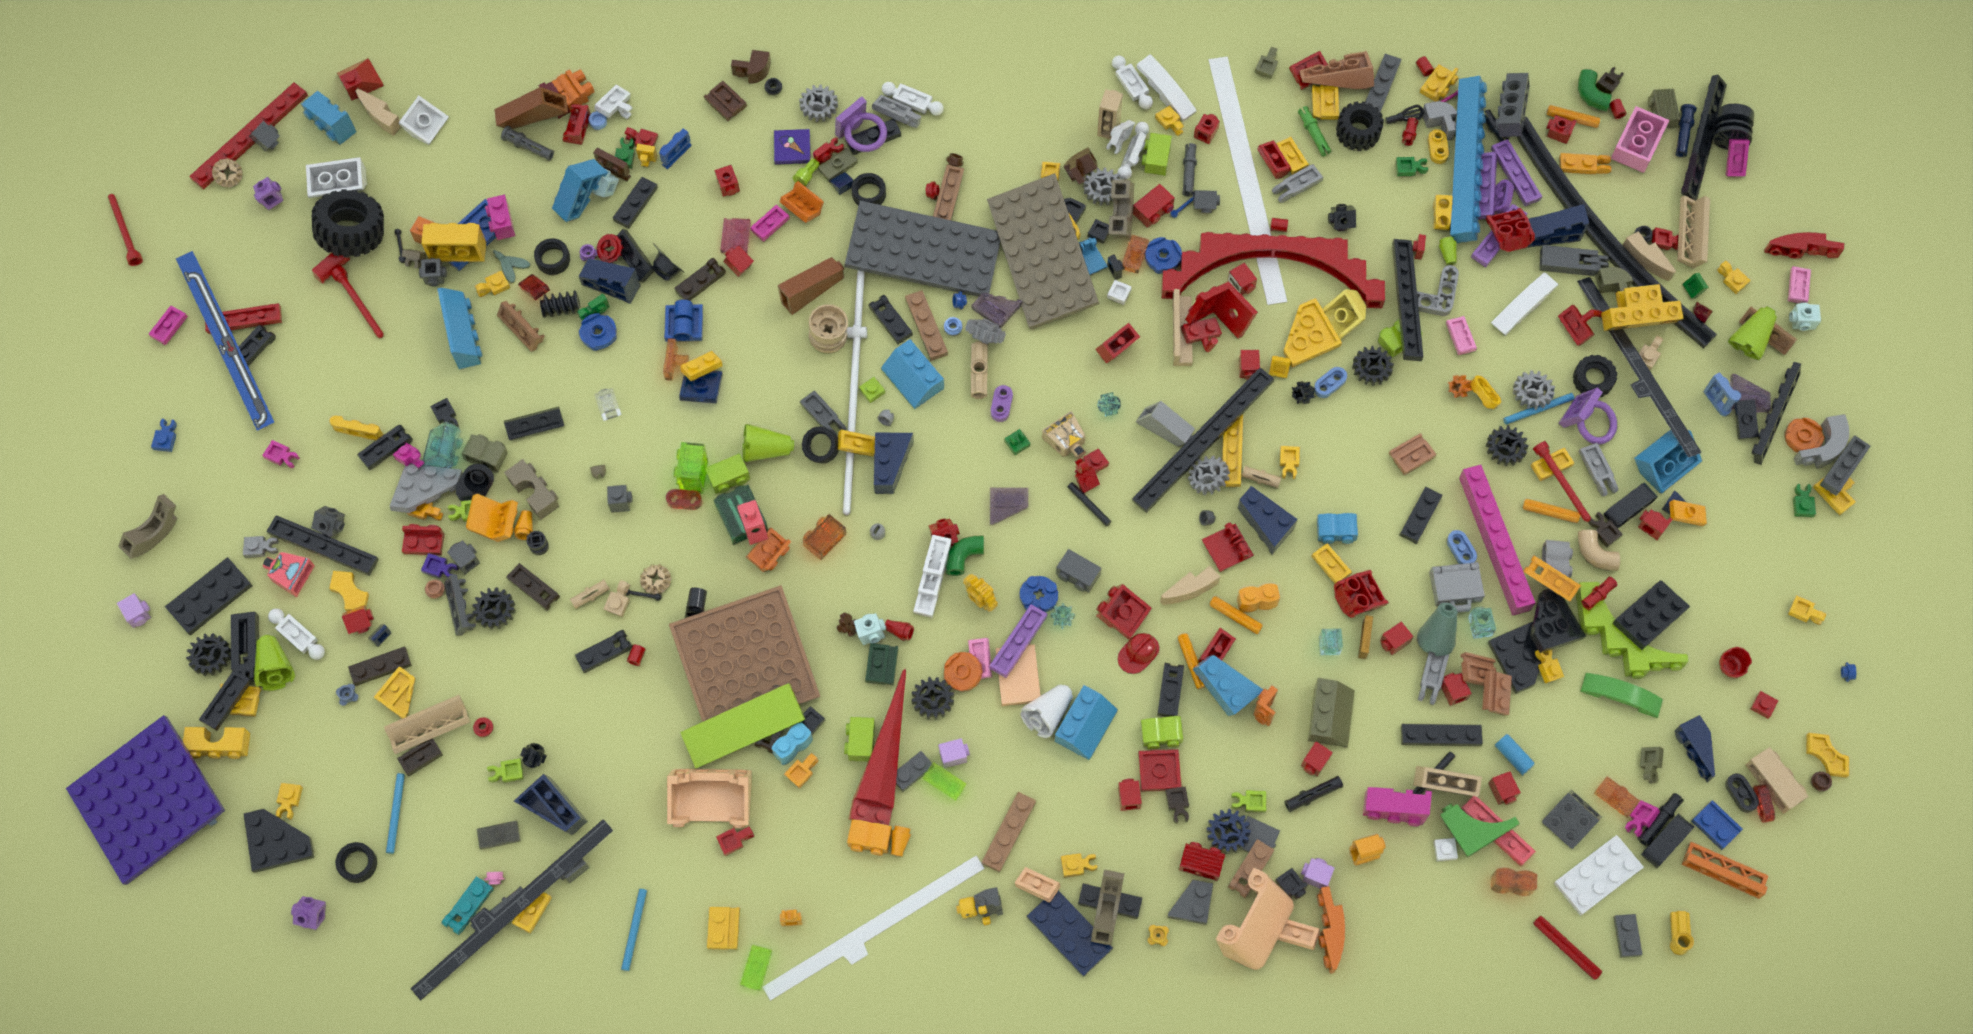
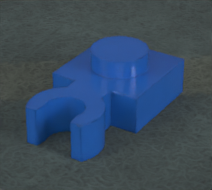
M163 418L161 419L160 426L162 429L155 431L151 445L153 450L172 452L176 439L175 432H172L177 427L175 420L172 419L171 424L166 426L167 421Z

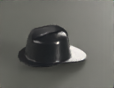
M653 243L659 251L653 262L655 273L665 281H669L680 271L685 273Z
M484 463L468 466L456 485V495L459 500H472L475 494L485 497L494 481V474L491 469Z

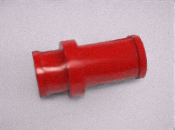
M1416 118L1407 119L1406 129L1402 133V143H1405L1404 145L1406 146L1413 145L1416 139V129L1419 123Z

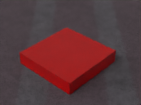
M1179 749L1138 752L1141 792L1165 791L1166 789L1181 787Z

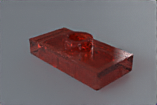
M534 274L529 275L518 283L520 289L535 301L550 291L548 285Z

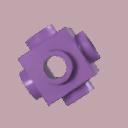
M266 177L253 186L255 199L268 210L283 201L280 192L282 188L277 181L273 182L269 177Z
M302 896L293 905L291 910L293 924L316 930L325 919L326 902Z

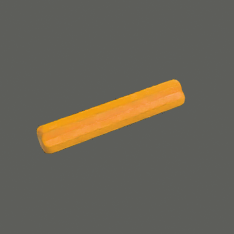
M1549 105L1547 109V115L1552 117L1557 115L1570 121L1576 120V123L1597 128L1600 123L1599 117L1553 105Z
M1525 499L1523 503V509L1574 523H1578L1580 519V514L1577 511L1530 499Z
M1214 596L1210 601L1211 607L1255 634L1261 631L1263 627L1261 623L1217 596Z
M1187 633L1178 636V641L1197 689L1204 688L1205 685L1193 671V668L1199 662Z

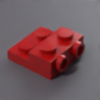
M1124 584L1117 587L1113 586L1107 593L1109 596L1107 601H1102L1098 605L1096 610L1099 612L1096 617L1110 628L1114 627L1127 639H1131L1152 607Z

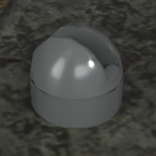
M1203 510L1200 512L1199 521L1201 525H1212L1215 522L1216 516L1213 511Z

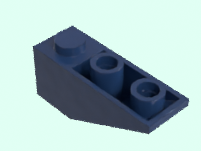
M1699 715L1679 725L1675 730V736L1678 742L1683 744L1687 750L1688 758L1694 761L1698 767L1699 775L1705 778L1706 782H1709L1715 777L1711 731Z

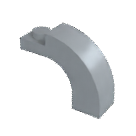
M1845 414L1827 417L1823 421L1821 428L1825 437L1824 446L1799 451L1794 457L1796 465L1803 464L1808 466L1815 463L1816 469L1829 465L1838 457L1849 439V425Z

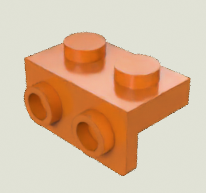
M799 181L795 183L792 191L780 198V203L805 223L819 216L824 204L822 199Z
M772 527L767 530L768 539L758 542L746 556L762 572L771 571L778 564L776 561L780 555L784 556L790 549L788 545L791 541L789 539L785 540Z
M1272 685L1268 690L1264 689L1258 696L1259 699L1256 702L1257 705L1253 714L1260 724H1266L1267 726L1271 725L1276 713L1270 706L1275 700L1278 689Z

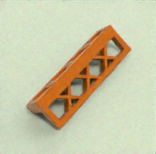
M1689 843L1681 865L1758 899L1766 894L1768 887L1765 885L1768 875L1696 843ZM1692 849L1699 851L1703 858L1692 854ZM1715 858L1720 861L1722 866L1712 863L1709 860ZM1729 868H1738L1741 875L1729 870ZM1754 875L1760 878L1761 882L1758 883L1756 881L1749 879L1748 877Z

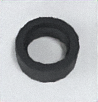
M864 173L855 178L852 183V198L858 206L860 201L881 205L886 198V187L883 179L874 173ZM865 184H874L879 187V194L873 198H864L859 195L858 189Z
M550 238L541 241L536 246L534 259L540 271L548 275H557L568 268L570 253L564 242L559 239ZM550 249H558L563 253L562 259L555 264L543 263L542 255Z
M821 426L813 427L803 436L801 443L802 451L811 461L821 464L828 463L837 456L839 452L838 437L832 430ZM818 434H824L831 440L830 450L824 456H817L811 450V441Z
M349 843L342 847L336 856V870L349 882H364L376 871L377 857L373 850L364 843ZM355 851H362L368 857L366 868L358 874L347 872L345 869L347 857Z

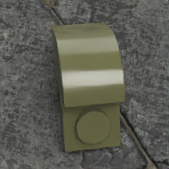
M1618 267L1600 268L1595 277L1600 293L1614 292L1615 296L1616 292L1624 291V288H1630L1633 282L1630 274Z

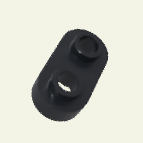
M1738 773L1729 776L1725 786L1738 808L1746 813L1754 811L1759 805V799L1747 779ZM1733 783H1736L1738 785V788H1735L1733 786ZM1744 800L1749 802V806L1744 804Z

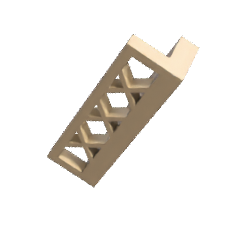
M1684 195L1680 199L1677 261L1694 269L1707 263L1710 198L1704 196L1695 201ZM1687 204L1691 205V213L1687 208ZM1686 218L1688 219V221H1689V223H1690V228L1688 227V225H1687V223H1686ZM1685 234H1686L1687 237L1689 238V244H1688L1687 240L1685 239ZM1685 250L1689 256V259L1684 257Z
M1174 289L1172 299L1173 366H1192V343H1186L1181 330V326L1188 323L1185 318L1191 307V296H1180L1179 289Z
M457 695L384 726L391 741L393 752L397 754L470 723V719L460 695Z

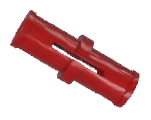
M1609 576L1602 584L1595 586L1592 592L1581 601L1583 607L1591 610L1598 602L1605 600L1608 593L1618 586L1617 581Z

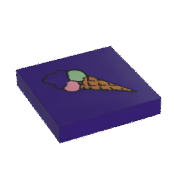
M810 129L774 130L775 165L804 164L810 161Z

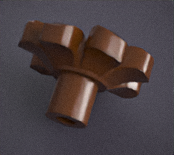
M844 612L840 615L841 619H839L837 630L840 633H848V636L852 637L857 633L854 623L856 619L852 620V616Z

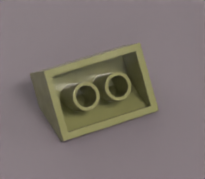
M1323 678L1317 679L1314 689L1308 741L1348 747L1355 690L1339 681Z

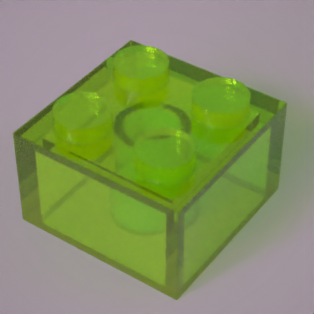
M681 442V447L677 449L676 453L678 466L674 467L673 474L676 478V485H679L681 492L703 494L706 479L705 468L708 466L709 460L705 445Z

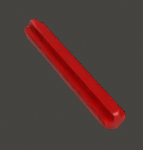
M1539 916L1533 924L1591 978L1596 980L1600 977L1602 970L1543 916Z

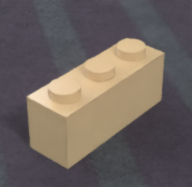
M1105 89L1099 107L1097 136L1111 139L1112 129L1120 125L1122 93Z
M1769 747L1752 758L1745 766L1780 811L1785 814L1809 796L1806 794L1805 788L1795 780L1792 771L1780 761V756Z
M1416 766L1413 786L1479 797L1482 777Z

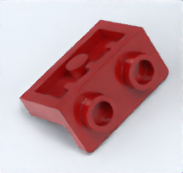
M417 524L402 526V531L404 532L403 554L428 555L430 553L442 556L445 534L441 527L437 525H428L426 527Z

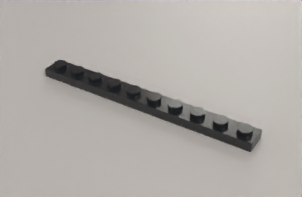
M1259 368L1132 498V501L1147 513L1274 382V378L1262 368Z

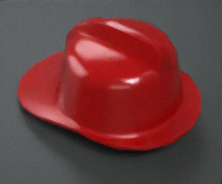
M1146 633L1133 636L1118 653V664L1121 669L1130 674L1143 671L1158 655L1160 648L1158 641L1155 637Z

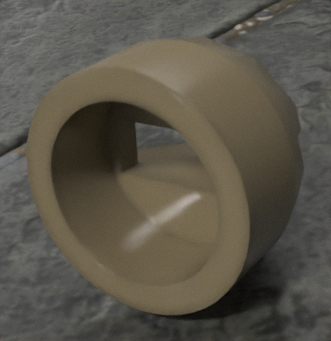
M605 465L590 467L592 476L598 479V474H600L601 478H603L606 474Z

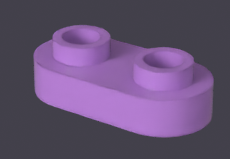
M1507 179L1501 180L1496 185L1495 212L1498 214L1505 213L1511 205L1514 185Z
M1006 385L998 386L993 395L991 417L997 422L1006 421L1010 414L1013 392ZM1001 392H1006L1007 394H1006V395H1001L1000 393H1001Z

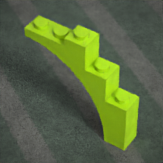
M1579 582L1581 586L1576 592L1579 624L1584 633L1588 635H1596L1600 632L1603 655H1609L1610 657L1623 655L1625 677L1641 679L1646 676L1650 669L1651 671H1660L1663 668H1670L1672 671L1683 669L1689 662L1688 654L1670 653L1655 649L1649 645L1641 650L1612 624L1615 618L1608 610L1604 600L1598 602L1591 610L1583 607L1581 601L1592 592L1595 586L1600 585L1599 582Z

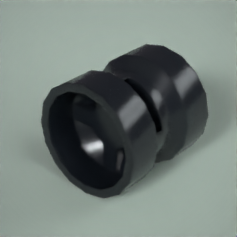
M533 531L528 534L526 542L531 552L535 555L545 554L549 549L545 535L540 531Z

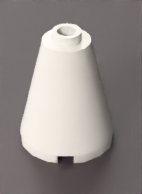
M1057 685L1025 705L1021 709L1022 712L1020 714L1025 725L1031 731L1033 729L1038 731V736L1049 738L1054 733L1073 699L1071 689L1066 685Z

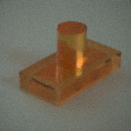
M1135 235L1131 236L1122 262L1124 270L1139 273L1149 239Z
M668 338L663 368L665 380L673 381L675 366H681L689 362V355H677L678 346L676 339Z
M1608 776L1594 792V794L1626 818L1631 815L1640 802L1624 786L1618 785Z

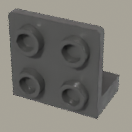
M1571 789L1542 820V823L1573 849L1601 820L1602 816Z

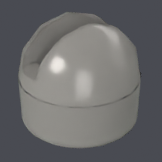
M885 409L877 418L881 424L890 426L894 420V414L890 413L889 409Z
M879 523L872 525L870 528V535L874 540H881L885 536V528Z

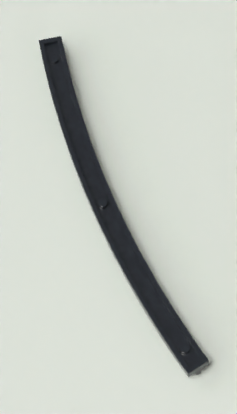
M1526 116L1522 136L1516 137L1564 208L1568 209L1582 204L1585 205L1589 220L1585 234L1605 256L1609 257V261L1615 267L1621 268L1630 274L1634 287L1660 284L1617 240L1581 197L1554 160ZM1660 284L1663 302L1678 301ZM1681 303L1683 319L1673 324L1704 349L1717 334Z

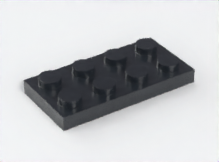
M227 557L168 603L165 608L189 635H192L253 585Z
M1660 580L1617 617L1612 624L1643 650L1685 613L1690 605Z

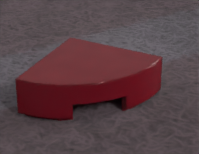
M1696 302L1693 307L1695 316L1703 323L1707 321L1713 312L1699 302Z

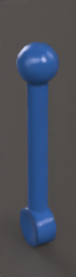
M1194 195L1177 210H1172L1171 217L1176 218L1178 213L1194 200Z

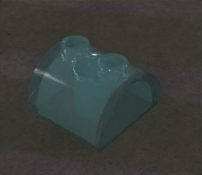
M445 422L430 430L422 460L425 463L423 465L451 468L457 464L459 457L455 455L456 449H459L463 443V439L459 438L461 433L459 427L450 422Z

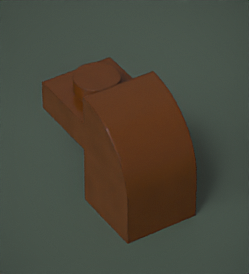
M752 50L750 62L732 60V74L741 78L748 77L750 84L762 81L769 73L771 64L770 52Z
M1089 147L1072 156L1064 164V169L1072 182L1076 180L1078 184L1085 182V175L1098 168L1097 160Z

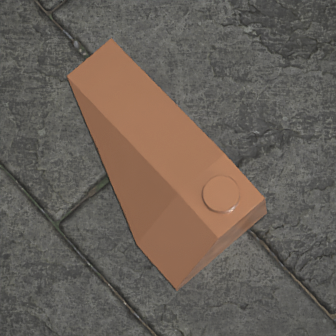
M1367 51L1344 55V59L1339 61L1335 59L1329 60V64L1326 66L1318 64L1299 71L1302 82L1363 90L1374 87L1373 66Z

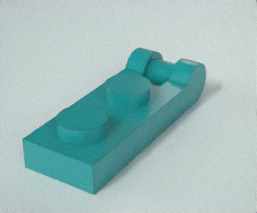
M476 876L449 914L444 917L441 924L452 928L455 934L460 935L494 888ZM457 916L462 918L460 922L455 921Z

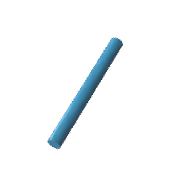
M1573 393L1566 394L1551 400L1550 404H1546L1544 408H1541L1540 405L1537 410L1531 407L1504 417L1503 421L1506 425L1572 401L1575 399Z
M398 773L396 776L386 853L394 854L405 778V774Z
M639 889L621 967L623 971L630 970L647 894L645 889Z

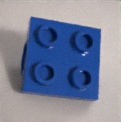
M677 300L674 305H666L665 342L702 341L703 304L693 305L689 300Z

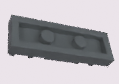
M454 574L447 578L444 585L455 634L459 636L463 635L466 630H473L476 624L468 622V620L473 619L474 615H466L465 613L466 600L463 599L462 595H465L468 589H462L460 585H464L466 579L458 580L457 574Z

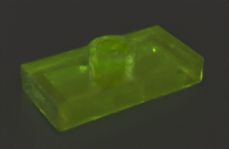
M755 945L751 946L740 986L761 991L772 950Z

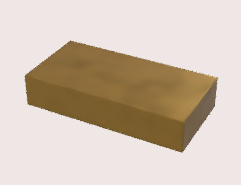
M1365 615L1363 620L1358 654L1360 659H1366L1369 653L1373 616Z

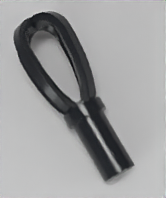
M1416 104L1396 115L1386 117L1385 121L1386 124H1391L1398 121H1407L1410 117L1420 120L1424 115V110L1420 105ZM1420 111L1419 113H1416V114L1407 115V114H1410V113H1413V112Z

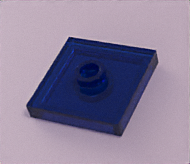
M712 371L693 381H690L684 375L679 400L717 404L723 377L722 371Z

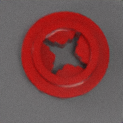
M606 234L598 241L597 255L601 261L612 263L618 261V257L622 256V240L617 235ZM611 246L614 247V249L611 250V252L608 251V250H606V249L610 248Z

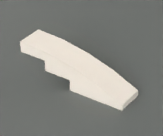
M1151 54L1137 64V69L1148 79V84L1160 95L1159 99L1167 107L1170 105L1183 122L1196 113L1197 110L1182 89Z
M1544 272L1491 322L1492 325L1506 336L1531 311L1533 312L1558 286V283Z
M932 535L918 589L914 614L933 618L952 541L949 538Z

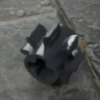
M1300 381L1297 382L1296 387H1292V397L1297 400V404H1308L1310 399L1315 398V388L1310 385V382Z
M531 743L527 747H523L520 754L523 757V763L530 768H536L541 763L544 764L547 757L544 754L543 746L537 743Z

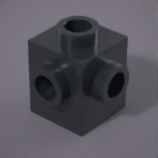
M1337 204L1336 207H1331V213H1328V223L1336 231L1356 228V209L1352 205Z

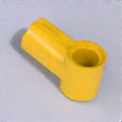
M1686 911L1671 912L1672 940L1670 942V949L1676 955H1684L1694 945L1690 929V915ZM1678 940H1682L1686 947L1680 946Z

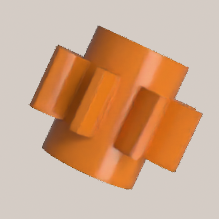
M1458 375L1453 376L1454 380L1448 382L1449 392L1454 393L1455 398L1460 396L1467 397L1466 392L1472 391L1470 385L1472 380H1467L1466 375H1461L1460 377Z

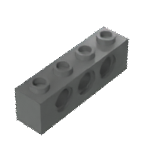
M1507 73L1506 81L1502 82V91L1504 93L1500 94L1501 106H1498L1499 118H1496V129H1499L1500 137L1522 136L1530 89L1529 73Z

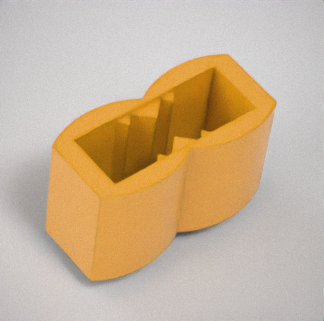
M1271 583L1264 584L1259 588L1254 586L1244 587L1239 590L1237 596L1239 610L1244 613L1256 611L1258 608L1262 610L1273 609L1278 606L1280 600L1278 585Z
M852 819L847 845L851 847L852 851L863 852V850H870L871 854L882 856L883 853H888L892 826Z
M1378 834L1354 840L1349 847V852L1354 865L1357 866L1380 859V855L1383 854L1386 846L1383 838L1379 837Z

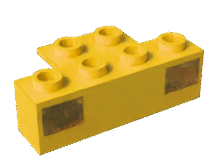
M1660 284L1624 288V291L1616 292L1618 308H1610L1601 313L1604 331L1670 324L1683 319L1681 302H1663Z

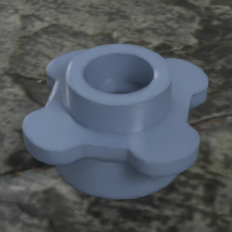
M353 684L343 685L336 690V694L340 698V705L345 706L351 701L355 702L358 700Z

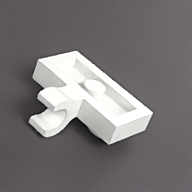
M615 85L595 104V110L607 118H610L618 110L622 117L628 119L632 115L630 113L632 107L626 104V102L630 99L631 93Z
M1128 120L1117 127L1115 126L1111 131L1110 136L1112 138L1107 144L1106 149L1109 150L1112 145H1115V154L1119 153L1122 149L1123 141L1129 138L1135 122Z

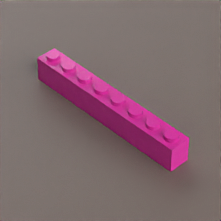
M1482 465L1463 469L1459 480L1511 614L1514 616L1529 612L1535 605V600Z

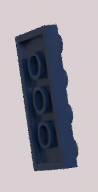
M1059 890L1050 903L1043 900L1027 915L1028 920L1082 977L1113 950L1111 945L1091 942L1093 926Z

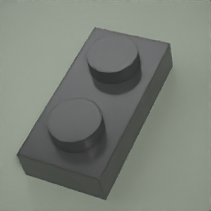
M920 751L897 769L896 785L904 792L932 770L934 765Z
M1636 914L1615 915L1613 918L1620 958L1642 956Z

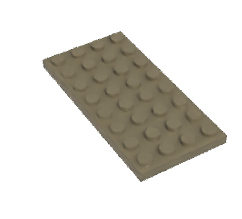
M1055 173L987 199L1030 330L1100 304Z

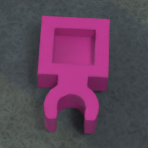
M274 440L270 442L262 455L264 459L280 466L284 461L290 468L295 467L290 462L292 458L300 459L295 452H290L289 447Z
M1640 800L1630 815L1633 821L1628 822L1625 826L1626 831L1630 833L1633 828H1637L1634 833L1636 837L1641 836L1643 832L1642 827L1646 826L1649 828L1660 813L1659 809Z

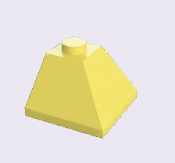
M1345 289L1322 308L1340 340L1362 323L1366 317V305L1356 290Z

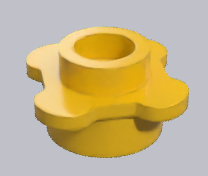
M1151 925L1149 927L1150 937L1148 938V943L1150 945L1160 944L1161 946H1166L1168 944L1166 939L1169 933L1168 927Z

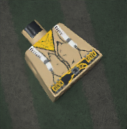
M1072 411L1042 430V439L1061 456L1065 457L1072 452L1079 459L1085 455L1086 451L1082 447L1085 443V434Z

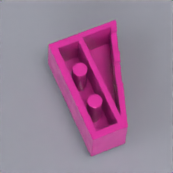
M1368 787L1364 797L1363 816H1368V819L1371 820L1388 819L1390 823L1406 822L1410 826L1418 827L1423 825L1430 815L1432 791H1426L1425 795L1413 794V790L1407 789L1406 793L1395 792L1392 788Z

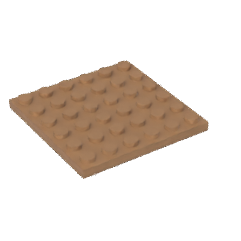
M782 585L669 624L702 722L790 683L799 704L820 697Z

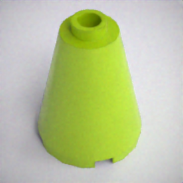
M1768 306L1765 308L1761 307L1729 338L1728 343L1737 351L1739 349L1743 351L1747 357L1760 360L1764 355L1777 319L1776 311Z
M745 424L743 432L744 443L742 445L744 462L790 455V451H794V440H791V436L751 424Z
M263 635L256 642L255 685L257 687L258 685L266 691L282 689L286 687L285 684L290 681L292 683L294 681L295 671L276 637Z

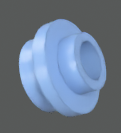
M956 317L948 318L944 323L945 332L949 335L959 334L962 331V322Z

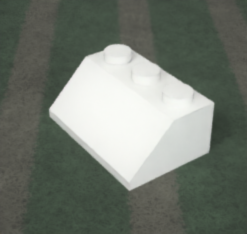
M360 157L306 165L308 198L320 197L325 194L329 195L332 191L336 190L339 192L341 189L362 191L367 185L366 168Z

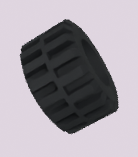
M1356 101L1353 105L1349 103L1347 108L1344 107L1342 112H1340L1336 126V135L1339 137L1340 143L1344 142L1343 146L1346 148L1349 146L1350 150L1353 151L1354 149H1357V151H1362V149L1368 150L1369 147H1374L1375 143L1379 141L1384 119L1382 118V113H1378L1379 109L1377 107L1373 108L1371 103L1369 105L1365 104L1366 102L1364 101L1362 103ZM1361 123L1364 124L1367 127V129H1357L1352 124Z

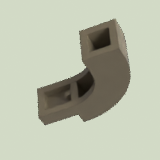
M165 494L159 495L149 518L139 527L124 532L118 547L130 559L150 551L169 534L177 521V517L174 515L176 505Z
M1104 869L1091 942L1106 945L1112 944L1125 873Z

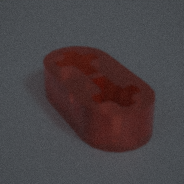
M671 489L666 494L668 506L675 509L696 510L703 503L701 494L694 490ZM674 495H677L678 499L672 502L670 498H674ZM696 497L697 500L692 504L690 500Z
M1766 784L1755 785L1753 790L1759 799L1757 807L1759 818L1762 823L1773 822L1775 820V811L1769 789Z

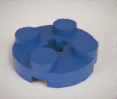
M1166 237L1155 238L1147 246L1145 260L1155 273L1162 274L1163 270L1176 269L1180 265L1182 250L1174 240H1168ZM1160 252L1167 253L1168 255L1166 258H1161Z
M595 313L583 319L579 335L585 346L593 351H597L610 346L616 341L617 328L611 317ZM597 328H598L599 330H602V329H603V331L601 332V334H598V335H597V334H594V333H595V329H597Z
M1030 576L1020 588L1019 597L1025 610L1027 611L1030 605L1044 612L1054 609L1058 602L1056 583L1044 576ZM1040 591L1042 592L1044 597L1036 599V595H1034V593Z

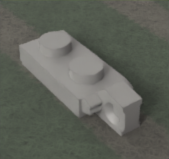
M880 95L872 104V109L881 114L908 124L911 127L917 128L920 125L921 116L915 114L911 107L884 95Z

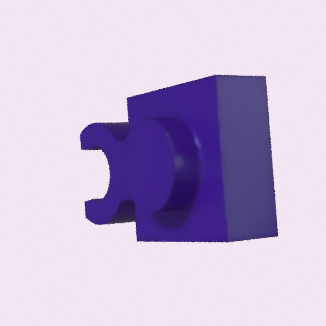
M428 553L421 572L437 578H441L442 574H445L448 578L450 575H453L449 573L450 570H459V568L454 563L447 564L448 561L445 558Z

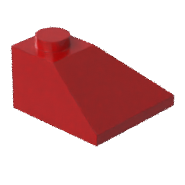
M369 58L337 72L351 101L359 98L356 93L357 88L370 93L384 86Z

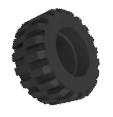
M341 189V191L337 192L335 190L329 195L325 194L312 208L313 238L328 253L332 252L335 256L339 257V255H342L345 258H349V256L360 257V254L366 255L370 253V250L373 251L383 240L384 213L382 207L373 197H368V194L364 192L359 193L357 190L347 191V189ZM341 221H355L360 224L343 226L337 223Z

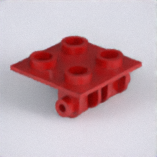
M1229 522L1224 526V529L1202 539L1220 572L1254 556L1236 523L1232 525Z

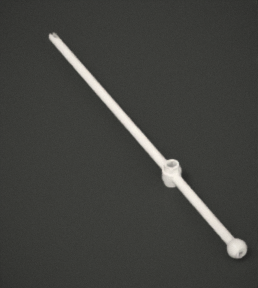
M857 270L854 325L847 329L848 338H853L848 431L855 432L860 340L867 338V327L861 326L865 272ZM846 452L843 513L845 515L850 514L854 459V453Z

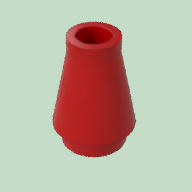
M889 619L885 622V631L890 632L902 641H909L912 638L914 626L911 623Z

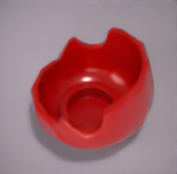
M1737 646L1723 652L1719 660L1722 673L1729 678L1735 679L1748 673V668L1752 664L1749 652Z

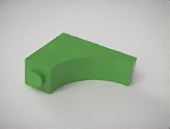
M1452 804L1447 805L1441 810L1443 813L1440 815L1467 858L1520 824L1516 817L1497 823L1479 821L1466 814L1458 804L1455 806Z

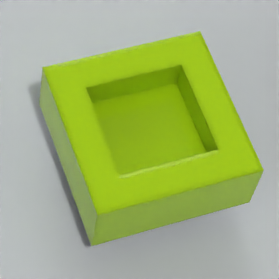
M875 377L859 386V390L870 403L885 394V389Z

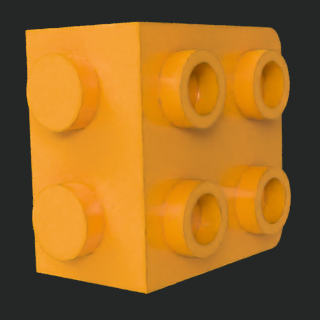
M480 494L473 495L466 523L467 530L496 542L510 538L514 530L513 523L517 515L518 502L510 500L499 503Z

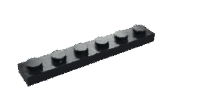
M1793 362L1792 367L1786 371V381L1780 384L1778 390L1780 395L1774 399L1772 403L1773 411L1771 414H1767L1765 420L1766 427L1765 429L1762 428L1759 433L1758 439L1760 441L1752 449L1754 463L1762 465L1801 375V363Z
M277 515L266 531L269 535L368 576L371 575L379 560L377 556Z

